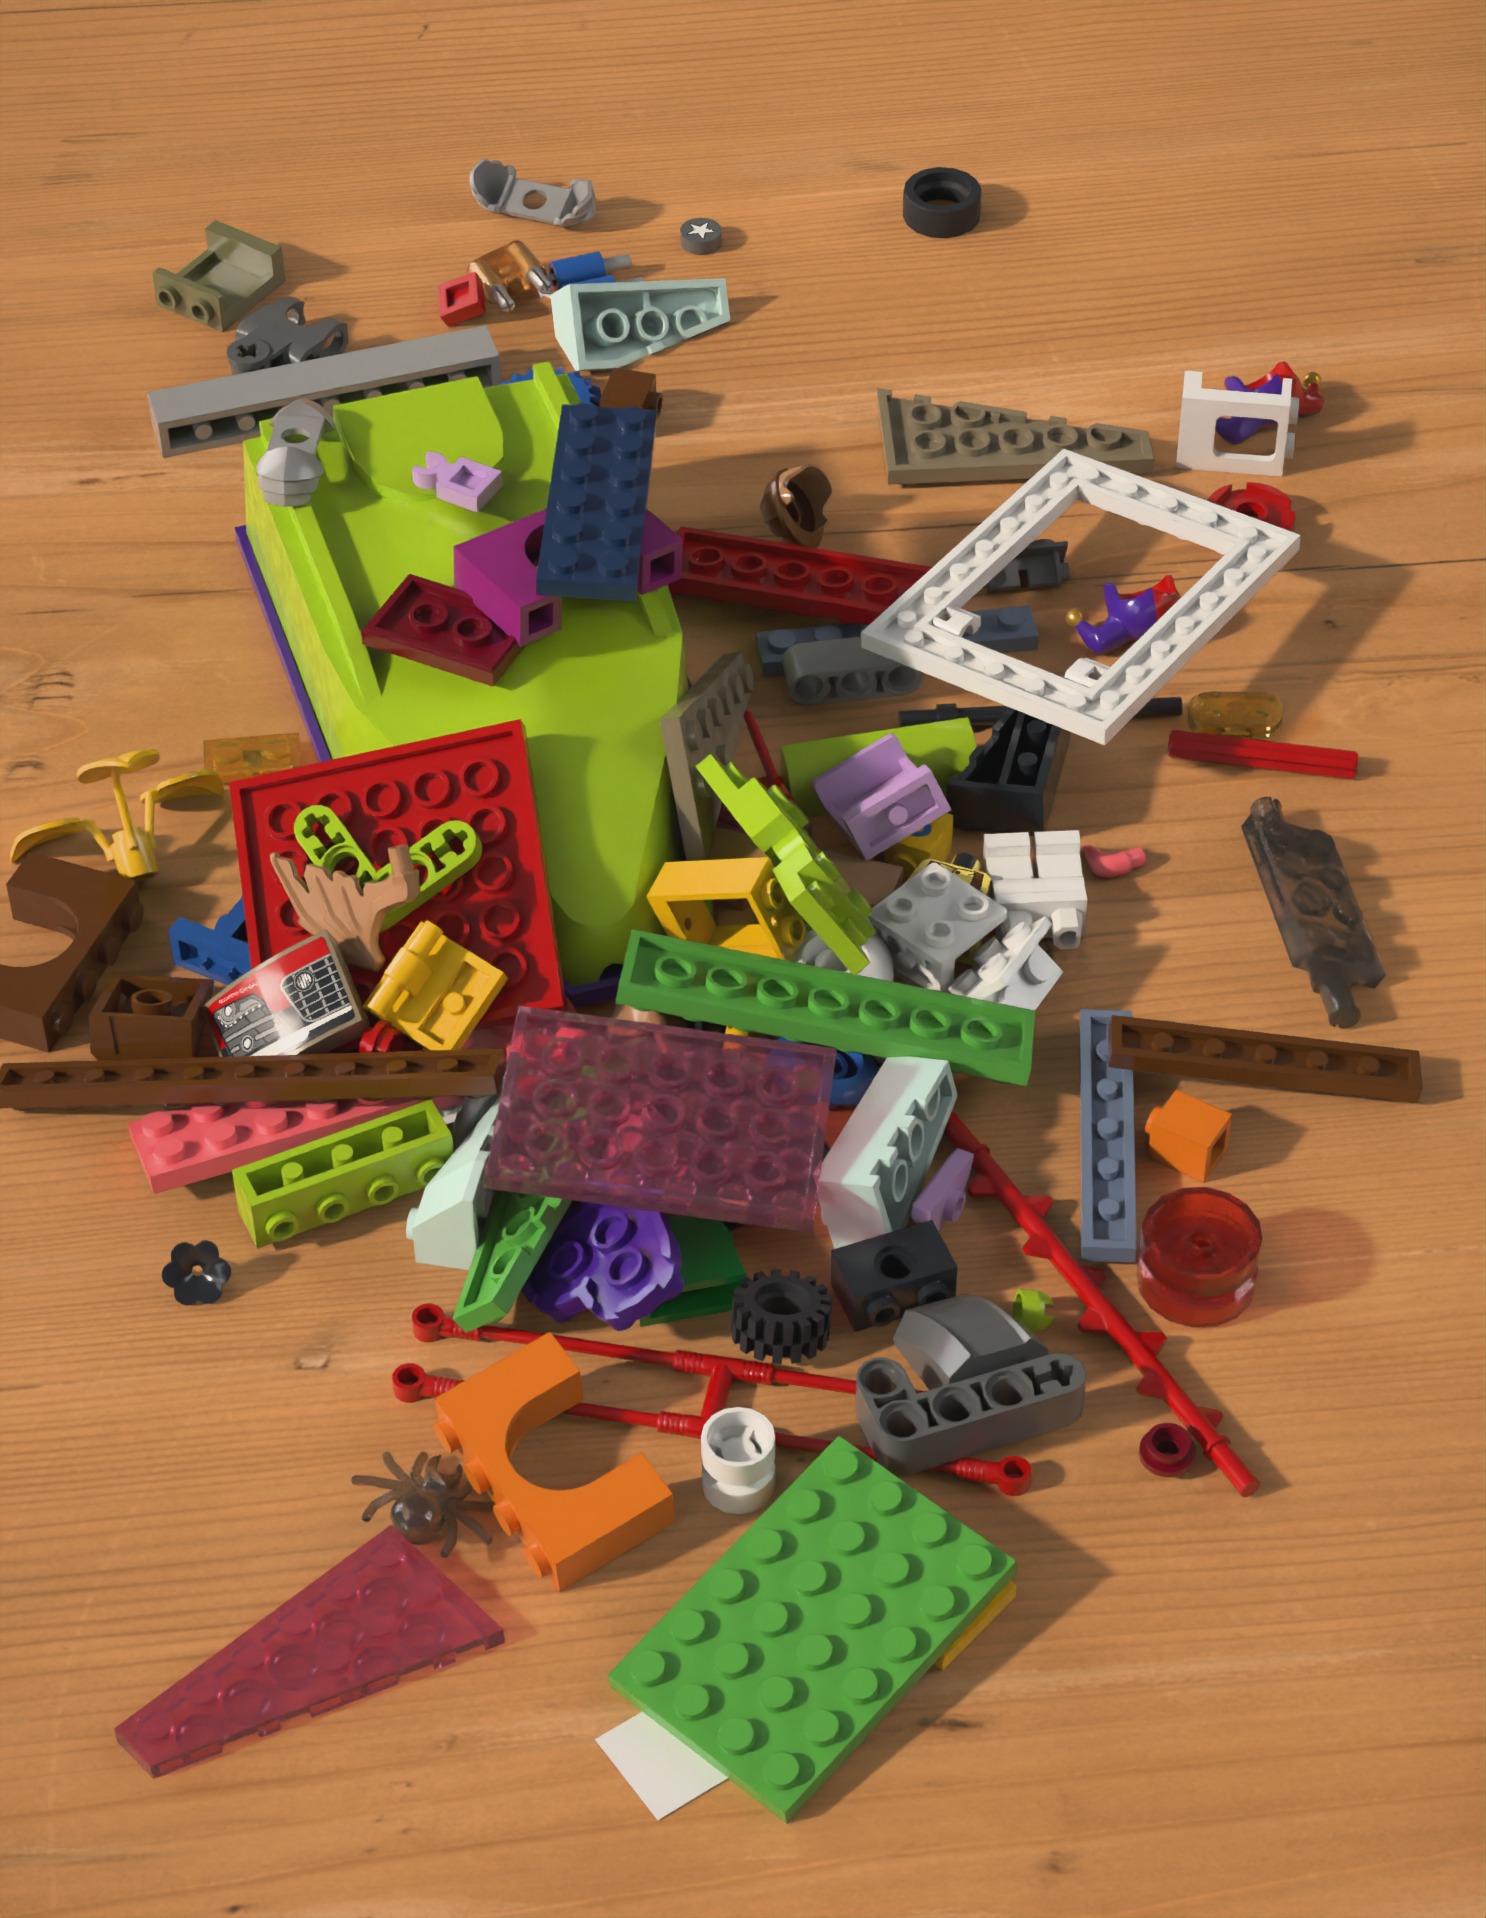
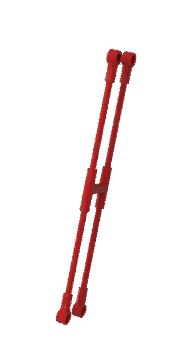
M432 1303L419 1305L412 1313L413 1333L422 1342H434L446 1336L472 1341H481L482 1338L527 1345L545 1335L544 1333L483 1325L466 1333L453 1320V1315L444 1314L441 1307ZM427 1321H433V1322H434L433 1324H430V1325H425V1324H423L424 1322H427ZM553 1335L565 1351L670 1366L676 1372L710 1377L701 1416L666 1411L654 1414L582 1402L564 1411L563 1414L657 1428L659 1433L701 1439L705 1423L712 1415L725 1409L732 1380L771 1386L772 1382L856 1395L855 1380L776 1369L774 1364L691 1351L676 1350L675 1353ZM405 1363L398 1366L392 1375L394 1394L397 1399L405 1403L419 1401L424 1396L436 1398L464 1381L427 1375L422 1367L414 1363ZM407 1381H414V1382H416V1383L411 1384V1385H405V1384H403V1383H405V1382H407ZM915 1390L917 1394L924 1392L921 1390ZM774 1432L777 1447L822 1453L833 1442ZM852 1444L877 1462L871 1447ZM1008 1456L1000 1462L976 1460L966 1457L926 1469L957 1474L958 1479L995 1484L1001 1492L1009 1496L1023 1495L1029 1490L1031 1485V1465L1020 1456ZM1009 1474H1018V1475H1020L1021 1477H1020V1478H1011V1477H1008L1007 1475H1009Z

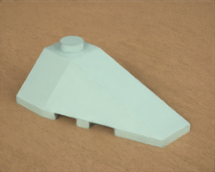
M518 1077L508 1085L425 1187L419 1208H411L407 1219L406 1237L414 1241L416 1263L463 1270L470 1269L523 1109L527 1104L526 1078Z

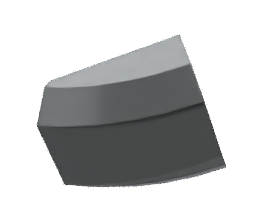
M961 1294L906 1310L893 1337L897 1349L929 1390L1046 1356L1049 1351L1043 1342L1023 1323L989 1300L970 1294Z

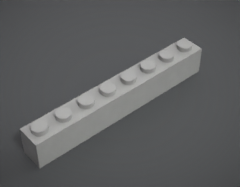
M486 325L151 391L147 392L152 427L163 458L241 443L243 440L261 436L259 421L272 419L280 409L302 398L316 402L334 419V405L478 376L483 388L498 386L501 382L500 356Z

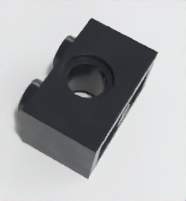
M929 1220L832 1249L831 1286L854 1332L873 1326L881 1327L888 1325L894 1320L902 1318L908 1309L956 1296L957 1265L933 1220Z

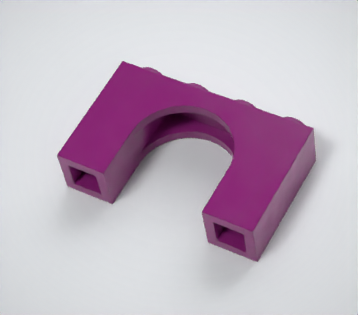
M546 509L453 546L454 586L465 591L473 598V603L508 636L512 635L515 637L520 647L561 630L562 597L536 595L538 569L536 567L539 563ZM648 509L646 511L637 591L641 595L677 581L682 576L683 539Z

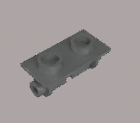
M1039 539L1031 542L983 588H986L988 593L1019 590L1021 587L1019 574L1024 573L1027 574L1029 589L1061 586L1062 581H1069L1070 579L1069 565L1064 563L1068 541L1054 542L1050 539Z

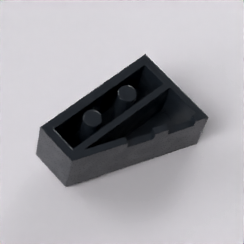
M1009 707L993 726L991 738L982 748L976 747L970 754L968 766L959 776L953 775L946 783L947 802L951 808L948 814L953 815V827L1000 833L1029 832V836H1034L1035 832L1046 831L1070 742V731Z

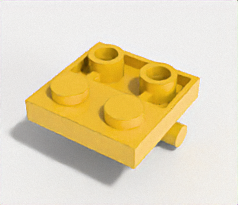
M426 920L425 923H419L404 947L400 948L383 973L384 976L362 1007L377 1019L392 1022L391 1026L393 1028L401 1030L404 1036L428 1051L460 1050L508 980V977L501 970L442 935L443 931L438 926Z

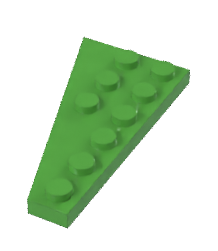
M646 1038L638 1040L528 1095L527 1104L523 1109L479 1239V1244L453 1316V1320L466 1333L485 1324L499 1322L511 1310L513 1303L658 1052Z

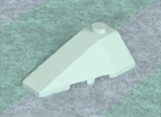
M726 278L569 284L550 295L555 337L575 371L613 370L614 368H620L730 321Z

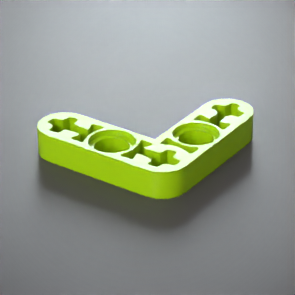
M313 805L304 809L297 816L294 823V834L297 841L315 865L326 867L331 875H333L336 864L345 857L358 859L359 869L355 876L359 878L361 889L368 882H381L393 874L391 863H388L379 871L375 869L342 821L330 808L322 805ZM459 820L448 821L409 848L412 865L421 864L427 867V880L420 886V894L416 900L398 906L386 913L380 932L392 927L474 867L481 857L482 843L471 826ZM317 822L325 826L326 833L336 844L329 850L314 835L311 827ZM455 837L463 842V846L466 849L458 856L455 852L451 851V846L448 843ZM434 852L445 868L439 871L428 855Z

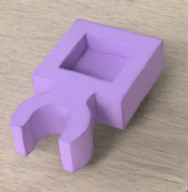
M428 451L425 454L426 469L416 465L412 468L413 483L417 487L436 489L438 499L477 513L503 486L502 471L460 457L455 464L447 462L442 454Z

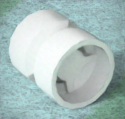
M728 1408L712 1415L703 1427L701 1434V1457L703 1461L702 1487L704 1495L712 1506L725 1513L739 1515L754 1512L765 1506L773 1496L776 1485V1466L774 1464L776 1443L773 1425L765 1415L749 1408Z

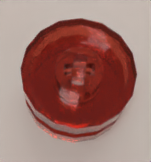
M1209 1187L1181 1188L1162 1195L1148 1208L1141 1227V1252L1138 1257L1137 1281L1139 1293L1150 1309L1170 1322L1192 1328L1216 1327L1236 1319L1251 1304L1256 1289L1258 1262L1263 1241L1259 1219L1250 1207L1228 1192Z

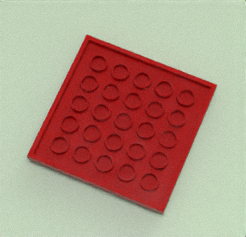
M521 719L229 782L251 969L289 947L313 936L298 924L297 921L300 918L270 860V854L278 852L281 857L292 859L296 865L299 877L306 883L304 878L306 865L314 863L297 841L294 834V823L297 816L304 809L313 805H322L330 808L342 821L377 871L390 863L388 848L408 844L410 848L440 825L448 821L459 820L471 826L480 838L482 854L479 861L473 868L399 922L379 933V947L385 958L380 971L373 972L348 966L362 1004L364 1005L384 976L383 973L400 948L404 947L419 923H425L428 920L443 931L442 935L501 970L508 977V980L473 1031L568 1012L526 726ZM317 822L311 828L314 831V835L329 850L336 844L326 833L325 826ZM457 837L448 842L451 846V851L455 852L457 856L466 850L463 842ZM434 852L428 855L439 871L445 868ZM345 857L336 864L334 871L339 870L349 876L356 875L359 869V861L354 857ZM421 864L413 865V869L419 870V883L422 886L427 880L428 869ZM366 1011L369 1022L374 1027L380 1020ZM404 1036L403 1043L414 1042L406 1036ZM362 1037L329 1052L359 1053Z

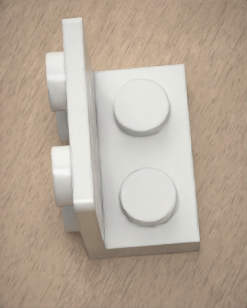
M931 863L873 907L874 912L868 916L877 932L876 934L881 937L890 951L895 976L912 986L951 993L948 988L954 981L955 959L1005 921L1007 909L939 864Z

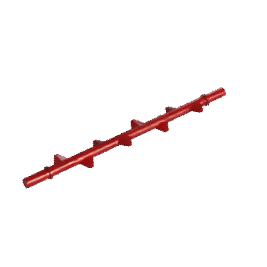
M951 1112L944 1133L957 1148L974 1154L971 1168L976 1170L977 1175L967 1187L969 1195L972 1197H998L1030 1237L1023 1245V1252L1028 1256L1048 1259L1088 1307L1077 1324L1079 1330L1082 1333H1109L1144 1376L1136 1387L1138 1394L1163 1399L1204 1449L1203 1455L1205 1458L1213 1460L1242 1497H1249L1254 1494L1260 1487V1482L1230 1447L1231 1442L1226 1435H1220L1216 1430L1224 1417L1222 1412L1218 1409L1197 1406L1157 1358V1355L1167 1341L1165 1334L1162 1332H1136L1099 1288L1107 1277L1105 1271L1098 1268L1081 1266L1043 1220L1053 1206L1054 1201L1050 1196L1023 1195L991 1157L988 1146L981 1144L958 1115Z

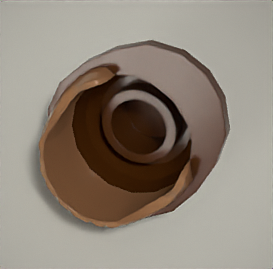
M808 464L792 469L785 468L773 474V478L766 486L760 504L764 523L769 526L772 533L778 537L790 539L796 545L813 548L819 546L823 530L829 523L824 512L832 494V487L825 473L817 466Z

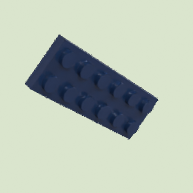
M586 403L576 405L562 404L536 576V595L636 602L657 426V410H643L638 407H597Z

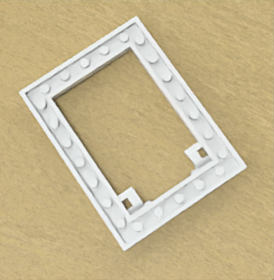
M1063 449L861 632V648L1043 720L1046 723L1106 745L1300 550L1301 535ZM1077 500L1096 506L1101 510L1110 511L1129 518L1141 525H1147L1172 534L1179 539L1188 540L1210 548L1224 555L1111 667L1088 658H1079L1066 671L1063 678L963 638L964 632L973 635L981 626V616L963 610L961 607Z

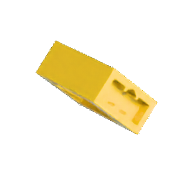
M769 857L665 862L646 896L669 937L792 961L807 933L803 919L790 904L773 872L774 866ZM747 898L760 924L717 926L703 900Z

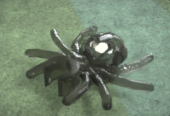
M422 1451L417 1456L411 1468L410 1476L394 1461L390 1452H384L382 1459L385 1466L399 1481L369 1475H354L351 1478L353 1485L374 1486L391 1490L376 1498L367 1506L361 1516L362 1520L369 1522L379 1508L396 1500L390 1510L393 1528L402 1540L410 1544L425 1545L433 1542L446 1522L448 1524L447 1541L440 1550V1555L443 1558H447L457 1544V1519L472 1530L485 1545H490L493 1542L491 1535L485 1528L465 1511L490 1512L493 1511V1506L496 1505L495 1502L464 1500L474 1488L468 1480L457 1491L463 1468L459 1464L454 1474L445 1475L440 1473L437 1469L442 1455L429 1459L424 1476L422 1477V1469L429 1458L427 1452Z

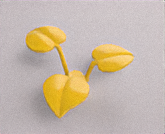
M135 750L121 754L117 758H104L90 762L80 767L76 775L78 781L84 784L111 777L124 830L112 835L114 843L111 845L93 819L65 818L37 825L19 834L10 852L11 862L13 864L25 852L44 842L88 831L103 849L107 862L115 861L119 876L135 880L137 883L148 880L160 873L153 850L157 849L154 839L155 804L174 798L201 794L223 797L224 788L221 778L213 770H198L163 781L156 788L141 794L140 801L145 805V834H143L141 827H133L120 775L138 771L157 763L160 759L158 750Z

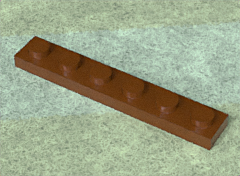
M1117 1015L1111 1016L1108 1027V1067L1413 1103H1418L1422 1092L1420 1054L1417 1050Z

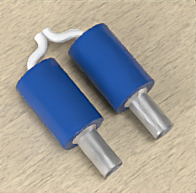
M596 251L550 261V275L547 278L552 283L555 292L569 284L614 283L616 281L613 275L606 276V273L631 268V259L628 253L603 259L601 253ZM639 277L620 282H640L643 279ZM547 290L546 294L538 291L541 298L548 297L551 299L550 295L553 294V292H548Z

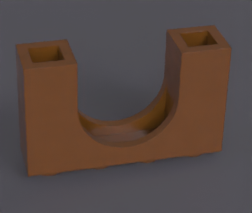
M29 852L6 884L13 919L63 933L72 938L73 942L62 954L42 964L28 967H12L0 964V1039L49 1053L59 1037L65 1035L71 1028L74 1015L84 1000H89L93 996L97 981L106 968L116 962L121 946L129 934L139 928L143 919L144 907L140 903L137 882L135 880Z

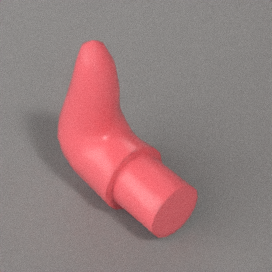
M1083 845L1081 848L1092 872L1102 878H1112L1128 874L1132 869L1143 866L1146 863L1145 853L1140 847L1127 851L1120 850L1113 854H1104L1092 845Z

